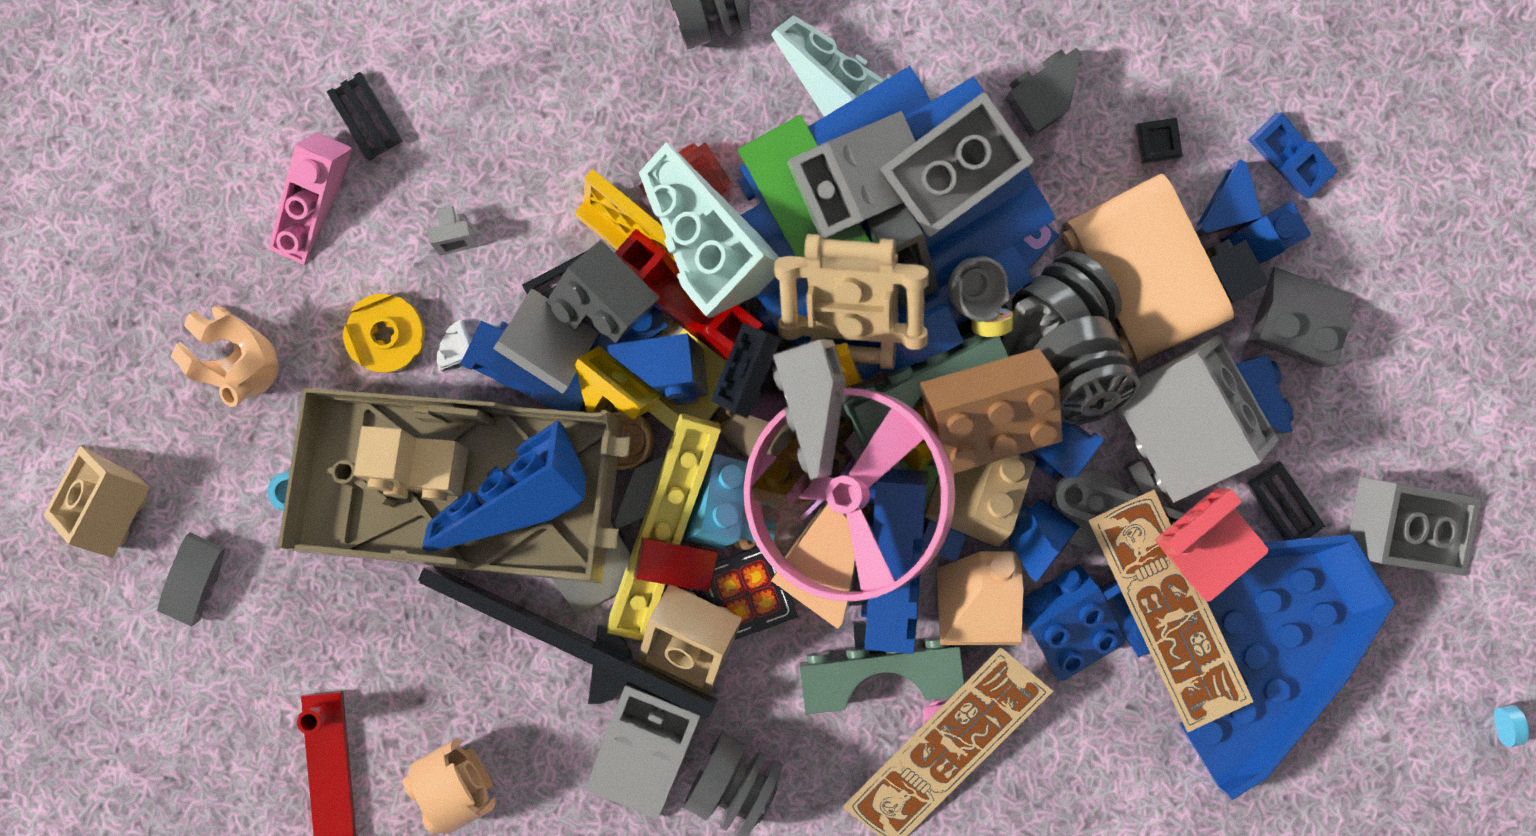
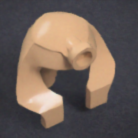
M214 306L212 308L214 321L203 318L196 310L190 312L184 326L199 341L209 344L221 339L228 340L233 343L234 351L230 356L221 360L202 361L195 357L181 342L177 343L171 357L180 366L187 378L195 382L220 387V397L230 407L240 404L243 399L259 396L272 386L277 378L279 363L273 344L264 335L254 330L253 327L231 314L230 311H227L222 306Z

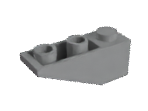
M820 339L773 355L776 366L773 368L774 379L779 389L784 390L788 407L785 409L786 419L791 430L796 431L801 447L798 448L799 463L803 471L808 472L810 480L826 477L832 473L846 382L834 340Z

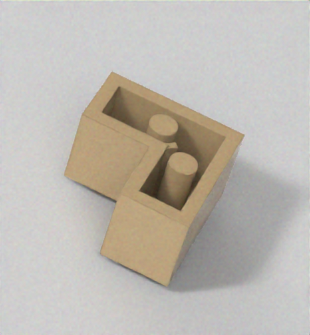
M362 426L354 476L367 481V488L383 491L385 496L408 498V492L422 493V499L446 502L447 496L459 497L462 495L469 449L456 441L416 438L402 429Z

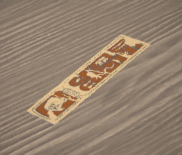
M1155 490L1149 491L1088 520L1187 733L1254 702L1207 601L1201 598L1154 540L1171 526Z
M1000 647L842 807L878 836H908L1053 690Z

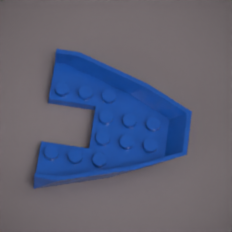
M1353 534L1263 542L1268 548V553L1212 601H1207L1254 702L1188 733L1183 722H1180L1179 726L1219 790L1231 800H1234L1270 776L1347 683L1395 605L1393 598ZM1117 581L1100 586L1099 588L1135 655L1140 658L1150 652Z

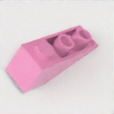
M318 132L295 144L269 250L305 265L345 177L352 147Z

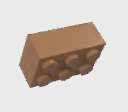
M1040 348L920 383L924 418L943 444L953 474L1063 441L1059 377Z

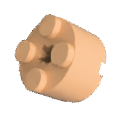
M459 738L414 761L410 766L409 775L403 778V786L407 795L413 800L416 799L423 812L424 825L432 835L440 832L450 834L491 812L495 807V797L490 800L488 798L487 789L493 787L487 771L472 747L464 750L459 746L464 742Z

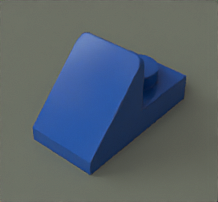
M1290 201L1220 241L1222 243L1230 239L1234 245L1246 240L1258 263L1261 264L1311 236V233L1293 201Z

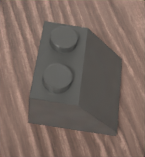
M1273 267L1269 284H1267L1247 341L1321 368L1336 366L1350 328L1349 293Z

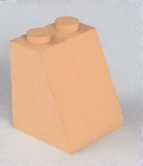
M825 501L784 558L800 573L821 585L844 591H853L857 566L847 513L835 512ZM865 506L861 510L867 521L868 507ZM776 571L771 580L837 629L841 626L850 601H836L812 595L799 589Z

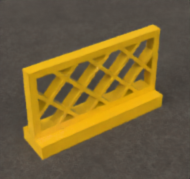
M592 169L585 177L584 202L575 211V216L616 250L637 229L667 251L676 264L673 254L668 252L664 240L667 237L663 226Z

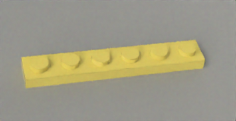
M680 413L606 624L607 633L643 641L649 618L661 599L665 584L638 580L633 577L642 537L680 545L721 432L719 423Z

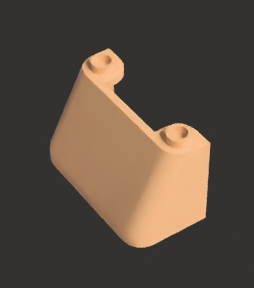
M1159 174L1063 224L1066 231L1062 233V238L1067 249L1083 253L1097 261L1109 273L1118 287L1122 298V310L1116 317L1121 327L1118 329V336L1123 348L1122 353L1128 356L1133 365L1210 331L1234 318V311L1230 300L1172 184L1165 175Z

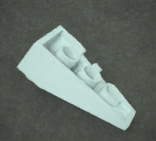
M665 143L642 168L639 175L655 216L660 218L667 237L664 241L668 252L673 254L680 271L677 276L682 288L704 315L711 318L757 296L775 277L774 262L780 257L670 144Z

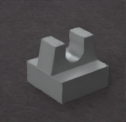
M453 206L437 209L439 226L429 228L428 235L431 246L439 255L478 247L474 230L467 220L460 222L459 214H455Z

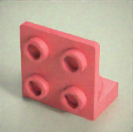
M1215 488L1154 539L1201 598L1208 602L1212 601L1268 553L1266 545L1235 509L1242 501L1232 489Z

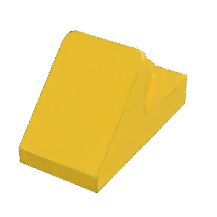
M600 346L578 358L575 363L587 412L598 413L610 403H613L618 411L629 416L632 420H636L654 407L660 397L658 392Z

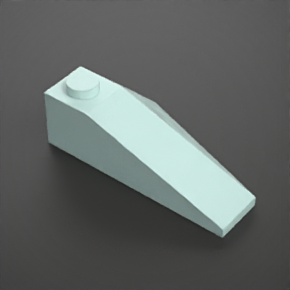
M794 15L777 27L771 34L824 117L892 77V75L887 73L884 79H882L876 73L866 68L868 62L866 59L858 54L854 58L846 56L837 50V45L832 38Z

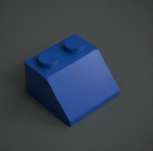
M688 333L608 345V353L669 401L674 400L675 405L694 404L698 402V397L709 395L704 350Z

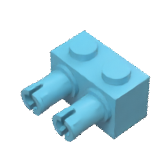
M712 454L686 526L684 540L720 549L740 541V538L755 542L747 516L744 514V482L748 462ZM761 502V504L768 505L769 507H776V505ZM764 520L768 532L769 530H776L775 521ZM769 532V535L774 541L776 533Z

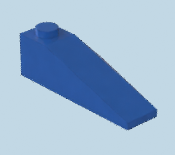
M557 420L526 440L516 449L520 456L503 470L497 465L487 473L488 478L481 484L474 495L470 491L464 492L428 522L422 548L427 553L550 521L564 512L569 513L578 508L584 500L587 476L563 424Z

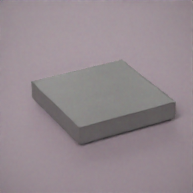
M531 289L493 349L563 394L577 372L575 367L577 359L589 352L599 332L585 323L574 331L567 323L560 321L553 314L551 307L546 303L548 298Z

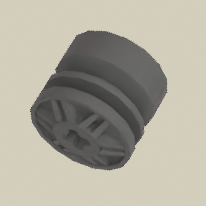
M670 0L673 11L676 12L680 24L679 29L687 50L712 42L710 23L718 21L727 37L731 36L732 29L729 17L735 15L742 32L751 29L750 0Z
M1075 251L1061 253L1052 264L1044 268L1040 276L1034 277V281L1023 286L1012 299V312H1014L1018 302L1032 295L1037 296L1049 303L1062 316L1065 322L1086 316L1103 317L1112 322L1122 310L1120 292L1109 273L1094 259Z
M1086 316L1068 321L1044 335L1034 347V349L1040 348L1059 377L1061 421L1068 424H1085L1114 414L1127 405L1139 390L1140 382L1138 376L1132 368L1128 356L1122 353L1121 342L1111 322L1103 317Z
M722 732L709 752L712 757L705 771L700 769L685 799L683 808L707 820L719 806L725 809L720 828L724 831L728 830L736 816H738L740 819L734 836H748L752 829L762 821L774 799L783 764L773 759L763 774L760 773L765 754L758 752L748 765L741 763L745 743Z

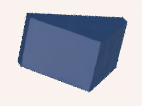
M1239 159L1228 168L1194 228L1198 237L1252 223L1262 218L1248 164L1245 161Z

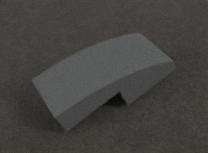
M191 532L187 534L168 573L157 611L191 627L199 622L208 587L217 582L225 548Z

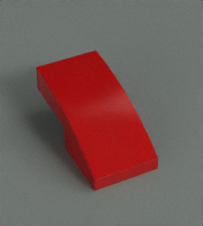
M642 537L633 577L638 580L709 591L718 552Z

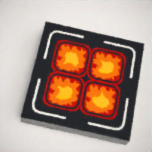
M758 546L716 561L710 590L704 591L708 602L716 606L725 607L733 614L742 618L735 640L798 618L791 595L771 581L776 570L769 564Z

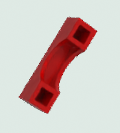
M635 229L614 252L659 297L658 301L654 304L658 310L725 361L728 360L742 323L763 330V324L738 305L711 318L706 317L682 288L677 276L680 273L678 266L671 259L667 251L639 230Z

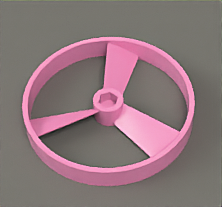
M845 388L844 395H856L874 399L891 407V410L849 475L836 478L826 476L814 479L799 498L827 501L830 508L835 512L847 513L861 591H844L830 588L809 579L795 569L775 546L764 522L761 502L754 500L751 490L752 485L777 458L767 452L776 435L787 423L786 408L768 423L753 447L745 473L744 503L748 524L757 546L769 564L782 577L799 589L818 597L836 601H859L881 596L907 584L932 562L941 549L951 526L955 505V485L951 464L945 448L938 435L919 413L902 401L885 393L861 388ZM925 439L933 454L940 476V518L936 532L925 554L908 573L894 581L861 509L869 502L870 487Z

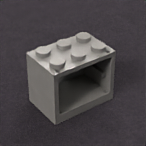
M1219 335L1139 375L1140 387L1136 396L1117 411L1120 419L1129 424L1136 436L1135 444L1138 451L1144 458H1148L1153 466L1159 488L1164 493L1169 494L1173 503L1261 463L1279 441Z

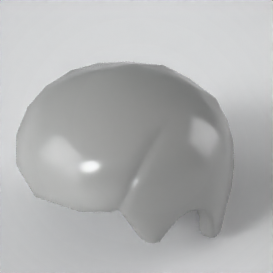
M986 256L965 259L956 266L950 275L948 298L954 309L968 319L977 322L996 320L999 318V309L1010 299L1007 288V275L1000 263Z

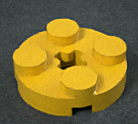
M383 293L374 294L360 300L350 311L352 313L343 330L344 344L350 357L368 370L380 373L401 371L410 366L423 351L426 335L423 319L418 310L403 298ZM381 323H385L388 328L393 327L394 329L391 342L388 344L383 340L377 341L375 339V334L380 332L379 325Z

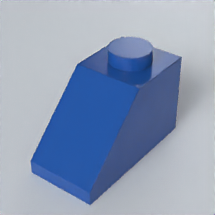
M1040 498L1032 508L1024 505L1019 511L1015 523L1017 529L1010 537L1009 542L1030 578L1038 582L1080 526Z

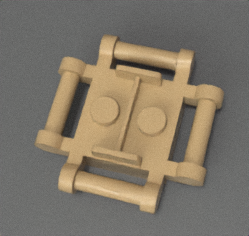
M807 234L805 257L784 256L774 262L775 277L780 282L782 318L778 321V333L781 338L794 340L801 336H810L811 342L820 339L826 340V338L881 342V348L848 345L854 362L880 364L881 369H894L896 343H901L906 348L913 350L922 349L928 344V330L924 327V288L928 285V270L920 265L898 264V254H895V240L881 239L880 243L822 239L821 235ZM798 277L808 278V316L798 315L796 285ZM898 284L903 285L907 289V324L898 323Z

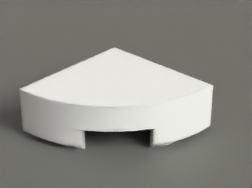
M462 319L447 329L437 351L439 371L460 364L471 342Z

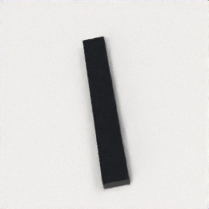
M430 566L424 567L418 579L420 584L704 718H709L716 706L717 698L703 694L632 658L444 570Z

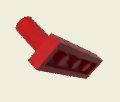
M343 691L304 694L301 696L302 712L297 718V727L304 733L313 836H357Z

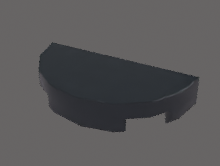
M597 626V643L632 658V652L621 636L607 633L605 626ZM593 665L588 704H601L617 697L628 681Z

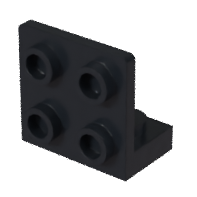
M742 323L711 401L748 419L750 415L770 422L788 406L784 390L779 389L774 379L773 368L776 366L773 355L801 345Z

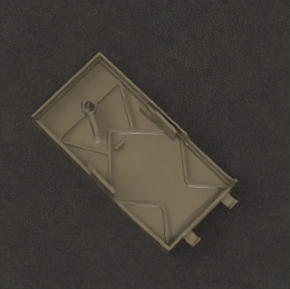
M303 388L278 548L296 552L602 584L607 548H617L619 529H610L618 459L619 457H628L631 438H621L623 422L607 410H601L599 413L512 407L485 401ZM559 420L569 436L587 477L584 500L572 512H564L550 521L427 553L422 548L428 522L458 497L447 496L446 502H436L422 499V493L408 492V498L385 496L383 491L367 488L368 482L354 476V469L362 426L402 429L416 438L456 441L469 449L462 494L470 491L474 495L481 484L488 478L487 473L496 465L501 470L506 468L520 456L516 449L521 444Z

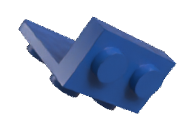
M1080 564L1063 572L1057 578L1023 598L1022 622L1034 637L1052 672L1060 681L1070 678L1119 648L1125 642V637L1101 589Z

